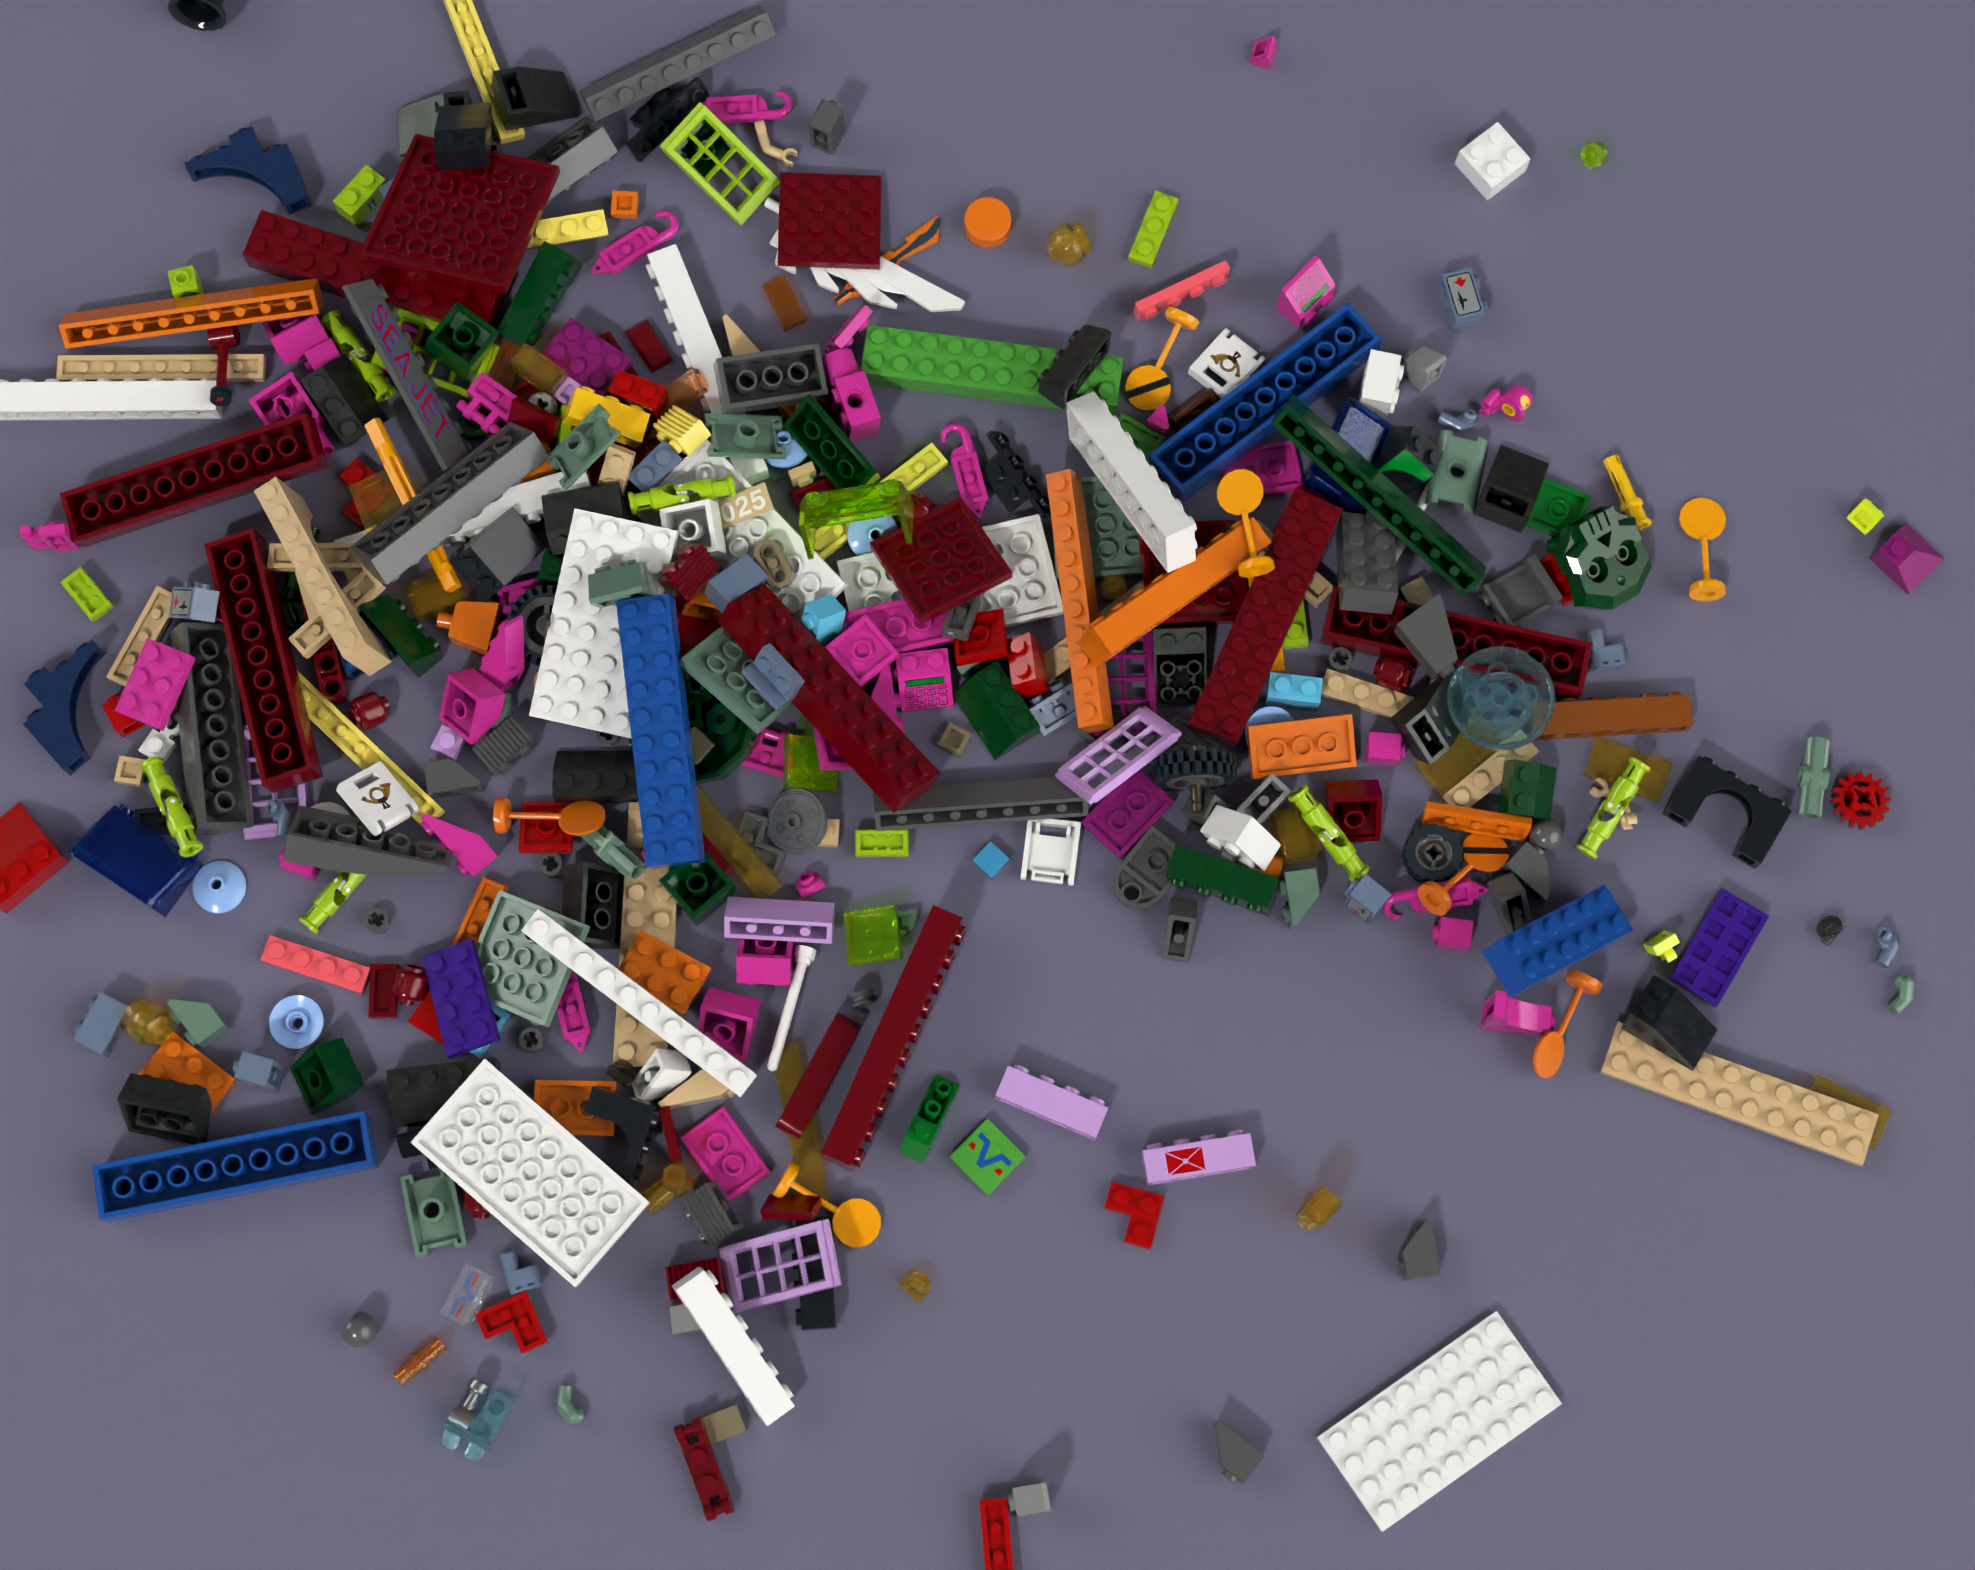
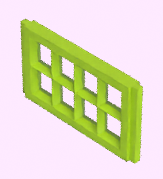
M701 102L694 107L659 146L677 166L740 226L780 183L777 177ZM705 119L716 131L703 144L692 132ZM721 135L732 147L719 160L708 148ZM688 136L700 147L689 161L676 151ZM737 151L748 163L735 176L724 164ZM704 152L716 163L705 177L693 167L694 163ZM753 167L764 179L751 192L740 180ZM720 168L732 179L721 193L709 183L710 179ZM736 184L748 195L737 209L725 199V196Z
M394 307L401 319L397 322L400 329L404 320L420 326L414 342L409 345L413 353H416L417 350L426 353L424 351L425 348L419 346L425 328L434 331L439 322L399 307ZM493 343L484 360L475 370L470 386L482 372L490 377L501 349L500 346ZM375 351L371 363L385 368L377 351ZM433 357L425 373L426 376L432 375L437 360ZM452 370L447 381L432 376L438 386L437 389L472 401L473 398L466 392L468 389L453 384L456 373Z

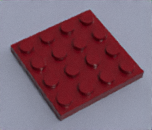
M780 172L778 266L880 270L881 176Z
M961 497L870 542V548L921 625L1013 578L1011 569Z
M1239 520L1195 521L1197 527L1195 531L1197 549L1208 545L1213 538L1222 532L1228 531ZM1138 533L1144 588H1146L1155 578L1161 574L1165 575L1167 571ZM1236 570L1158 626L1194 623H1234L1248 592L1246 577L1239 576L1238 570Z

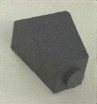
M1437 594L1399 622L1394 630V633L1432 680L1439 676L1445 678L1455 670L1453 665L1458 659L1443 600Z

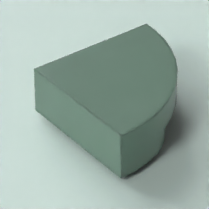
M918 908L892 912L895 940L905 937L909 934L910 930H913L918 920Z

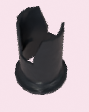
M169 0L168 11L174 19L187 27L201 31H214L222 28L226 23V12L223 9L224 0Z

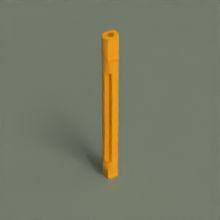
M374 418L366 423L364 427L402 505H404L416 496L417 492L381 418ZM441 544L437 549L429 551L427 556L444 590L452 593L460 588L462 585L443 545Z

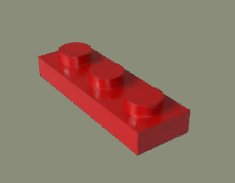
M1007 1498L979 1500L985 1570H1014Z

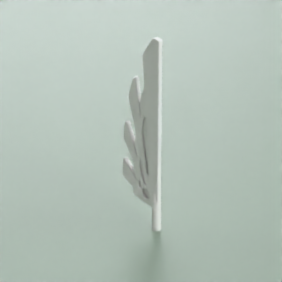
M767 198L764 207L779 214V202ZM778 230L770 241V245L778 248ZM778 251L775 260L776 266H778ZM881 256L880 270L810 267L818 286L839 293V288L828 275L830 273L847 280L869 304L897 309V304L880 290L903 294L930 312L960 311L965 305L964 300ZM778 266L792 274H796L795 267Z

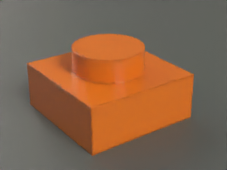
M613 190L611 217L637 219L638 192Z

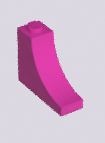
M1496 990L1483 1002L1481 1030L1541 1037L1546 1032L1554 1030L1555 1015L1551 1014V1006L1510 998L1506 991Z

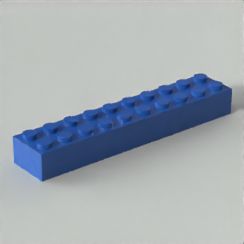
M1349 303L1345 304L1148 454V464L1155 467L1159 479L1168 484L1171 493L1182 504L1276 432L1278 429L1271 424L1276 411L1293 394L1307 407L1365 364L1371 349L1380 351L1382 338Z
M666 593L616 601L646 867L658 869L706 862L684 670L679 663L682 653L675 598Z
M366 1111L92 1165L99 1220L108 1223L379 1168L371 1115Z

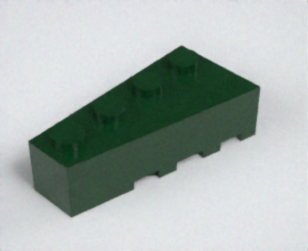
M544 241L497 329L500 332L499 334L528 350L536 345L540 338V332L549 321L583 263L567 252Z
M1175 845L1165 874L1166 879L1170 880L1169 884L1181 889H1185L1186 886L1194 889L1195 893L1205 897L1213 896L1221 899L1220 901L1226 904L1238 905L1251 912L1268 917L1279 887L1278 877L1179 845Z

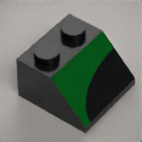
M1390 426L1374 467L1404 494L1409 495L1435 474L1443 451L1414 426Z

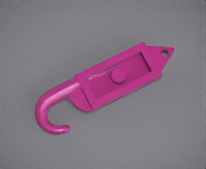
M775 91L774 94L782 97L785 101V105L781 109L768 110L765 100L757 95L707 97L706 101L702 104L723 124H738L785 118L792 110L793 103L787 93Z
M659 211L655 214L656 218L667 217L671 222L667 229L658 234L649 226H640L598 252L599 258L591 270L592 274H612L614 276L656 250V247L671 239L677 233L679 221L676 215L670 211Z
M952 423L945 426L940 435L941 443L946 442V436L949 432L956 431L960 434L963 446L956 448L952 452L951 464L960 497L978 520H981L985 504L989 503L972 437L968 428L964 425Z
M1470 877L1461 878L1447 891L1452 900L1451 908L1473 905L1475 899L1489 890L1488 886L1472 881ZM1449 880L1437 883L1444 886ZM1417 885V888L1391 893V896L1383 905L1384 914L1392 919H1400L1402 917L1401 914L1393 913L1391 906L1395 902L1409 900L1412 909L1416 912H1429L1422 905L1418 897V888L1421 885Z
M572 970L557 1007L564 1040H569L583 1054L588 1036L592 1033L577 973Z

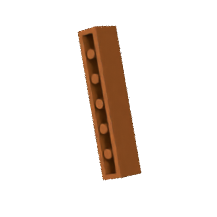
M1679 691L1668 692L1665 696L1644 693L1637 698H1629V695L1625 694L1613 696V699L1592 696L1588 697L1587 701H1577L1576 698H1564L1560 702L1550 703L1549 699L1534 701V704H1531L1527 710L1530 741L1687 732L1693 726L1690 694L1681 695Z

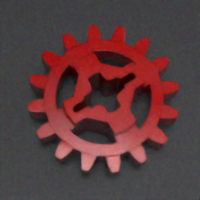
M1859 771L1855 774V778L1849 773L1845 776V780L1841 778L1837 782L1838 787L1831 791L1832 794L1837 796L1830 800L1831 804H1837V808L1832 812L1833 814L1840 813L1842 815L1839 819L1840 822L1848 820L1849 828H1852L1855 824H1858L1859 830L1864 829L1866 824L1869 828H1872L1876 825V821L1881 822L1884 819L1883 814L1890 810L1889 807L1884 805L1891 801L1890 797L1884 796V793L1889 789L1888 787L1881 788L1879 786L1882 782L1881 779L1873 781L1872 773L1863 777L1862 771ZM1856 784L1864 785L1866 787H1859ZM1859 797L1863 799L1861 804L1858 803ZM1854 814H1862L1865 817H1860Z

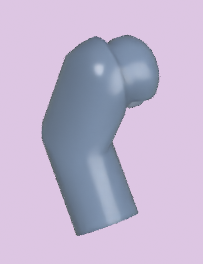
M1466 409L1464 414L1454 417L1442 411L1437 423L1460 432L1471 428L1476 423L1477 413L1472 409Z
M270 800L266 804V812L271 814L278 822L276 836L286 838L292 823V812L283 802Z
M1881 927L1877 931V940L1882 951L1876 963L1883 968H1888L1899 949V944L1894 932L1890 928Z

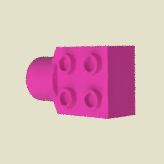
M852 349L835 350L821 357L827 389L831 392L832 398H829L830 406L833 413H838L840 419L837 422L838 427L851 442L878 435L881 416L865 372L858 367Z
M292 371L248 400L265 426L303 413L313 417L326 459L334 452L333 444L323 431L327 419L302 384L301 379Z

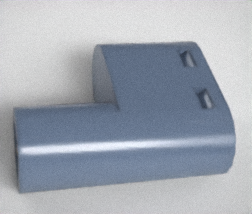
M1601 629L1587 632L1588 642L1592 643L1591 656L1595 671L1624 667L1626 659L1622 644L1605 646Z
M516 1251L500 1255L510 1296L542 1287V1277L538 1264L520 1269Z

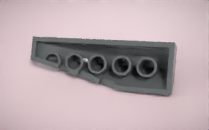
M299 805L286 835L284 861L293 862L297 865L318 867L323 870L364 875H416L447 871L453 852L424 841L411 842L407 835L399 832L396 835H392L382 830L381 834L374 836L364 824L360 823V819L357 817Z

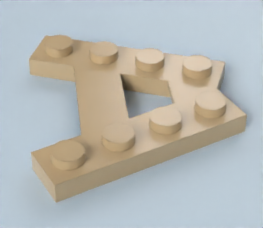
M270 543L267 569L271 572L295 571L309 620L288 639L308 660L332 636L282 543ZM316 543L330 571H345L348 585L342 591L358 614L361 612L359 607L362 604L374 600L386 589L351 553L349 547L354 543Z

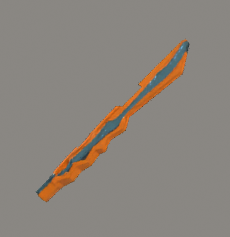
M935 216L906 237L905 241L908 243L895 252L887 251L881 257L899 266L900 261L938 243L940 216ZM848 283L845 285L844 290L832 299L839 307L847 300L861 297V295Z

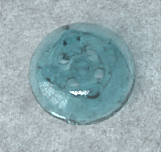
M1506 646L1485 648L1468 656L1453 673L1447 691L1448 711L1457 730L1471 743L1493 751L1514 750L1535 740L1547 727L1555 705L1554 685L1545 667L1527 655V652ZM1474 664L1488 666L1487 674L1476 672L1469 667L1474 666ZM1493 669L1502 670L1501 672L1490 673ZM1510 672L1532 676L1535 682H1524L1519 676ZM1512 683L1517 686L1518 690L1515 693H1510L1506 686ZM1484 686L1491 689L1490 695H1481L1480 688ZM1500 699L1504 701V705H1498V702H1495ZM1512 709H1518L1521 712V716L1516 718L1512 715L1510 716L1509 712ZM1485 712H1492L1494 718L1490 721L1485 720L1483 714Z

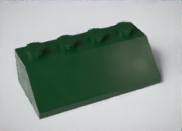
M808 394L783 427L846 500L852 503L873 488L881 477L812 395Z

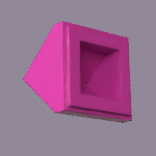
M1270 36L1256 40L1249 63L1271 69L1277 50L1276 38Z
M1160 405L1147 419L1146 426L1167 438L1169 423L1166 407Z

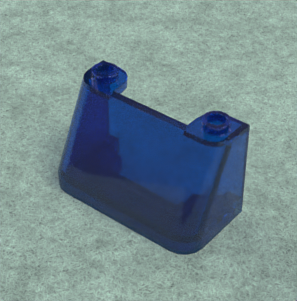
M1347 396L1331 428L1375 466L1390 426L1394 425L1357 399ZM1315 462L1313 463L1303 485V490L1342 508V512L1367 513L1368 510Z
M123 804L119 808L113 805L72 845L68 852L166 918L202 868L203 864L196 860L199 855L195 854L190 857L180 856V848L133 818L132 816L135 812Z

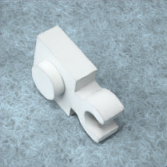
M169 718L164 731L158 732L152 729L138 751L148 758L162 757L165 763L177 746L172 739L180 735L179 723L174 729H169V725L173 721V719Z

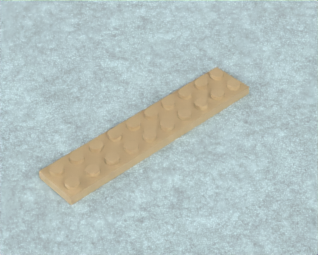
M629 802L627 847L644 861L639 802ZM645 866V871L639 878L630 881L624 877L619 966L640 930L675 948L677 903L659 882V879L675 866L651 869ZM616 1004L613 1067L642 1068L656 1048L669 1049L667 1041Z
M1616 1023L1600 1070L1601 1074L1859 1167L1863 1166L1879 1114L1705 1052L1694 1070L1691 1071L1621 1029L1624 1023Z

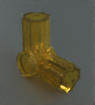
M680 1162L666 1167L663 1170L664 1173L661 1175V1179L641 1194L650 1202L647 1208L653 1215L657 1214L676 1197L680 1198L696 1185V1181Z

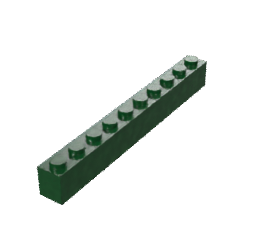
M1294 394L1276 411L1271 422L1275 428L1463 596H1466L1483 580L1486 570L1484 564Z

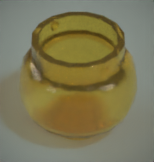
M1079 221L1073 224H1061L1050 233V243L1047 244V249L1055 263L1060 261L1064 266H1075L1086 258L1087 253L1093 251L1091 240Z
M141 998L133 1002L123 1014L122 1024L127 1029L129 1037L138 1045L150 1047L162 1044L171 1035L172 1017L168 1009L161 1003Z

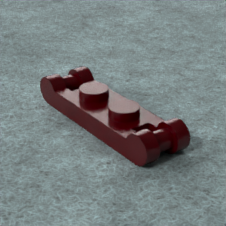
M702 1418L692 1419V1423L687 1425L681 1423L674 1426L675 1436L680 1443L707 1521L717 1519V1515L722 1513L728 1515L735 1512L732 1498ZM696 1433L699 1440L690 1443L688 1436ZM719 1494L721 1502L713 1505L710 1497Z

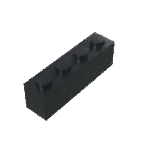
M828 1216L815 1217L813 1221H795V1225L790 1226V1229L829 1218ZM816 1233L800 1237L804 1257L820 1253ZM792 1253V1260L798 1259L797 1253ZM821 1258L805 1262L809 1283L825 1279ZM799 1264L793 1266V1270L798 1269L799 1281H794V1287L803 1285ZM834 1287L799 1296L800 1308L795 1309L796 1325H802L803 1331L836 1329Z

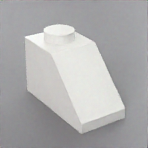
M656 1048L631 1082L636 1098L650 1102L673 1092L686 1081L692 1071L686 1056L680 1051Z

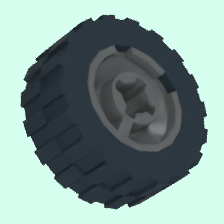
M1438 824L1423 825L1420 829L1414 830L1405 842L1404 850L1402 851L1403 865L1406 867L1407 873L1412 875L1417 882L1446 881L1454 876L1462 863L1463 847L1460 845L1461 841L1446 826H1438ZM1428 851H1435L1437 857L1432 860V857L1427 854Z

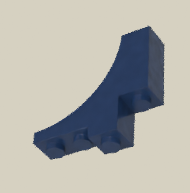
M253 127L241 128L235 131L234 134L228 135L232 143L231 145L220 146L213 152L194 156L190 161L184 163L193 182L211 177L229 176L247 179L260 184L278 197L286 207L289 215L313 206L287 143L274 145L264 152Z
M93 640L80 645L71 658L63 660L56 666L53 673L43 667L41 670L38 669L31 673L28 681L24 683L43 707L33 711L23 725L70 776L91 759L79 737L76 714L79 694L85 679L92 668L105 655V652Z

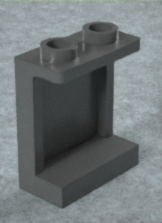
M1535 554L1527 558L1522 565L1488 584L1485 582L1478 590V599L1484 608L1488 607L1493 615L1492 621L1518 627L1556 607L1563 598Z

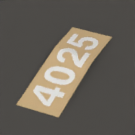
M765 482L736 493L735 497L729 496L718 502L723 529L774 509Z

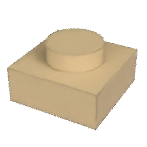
M812 461L788 470L789 480L793 488L806 486L817 479Z
M119 756L114 782L143 787L146 773L141 771L140 765L146 759Z
M827 819L826 833L817 847L838 848L839 819Z

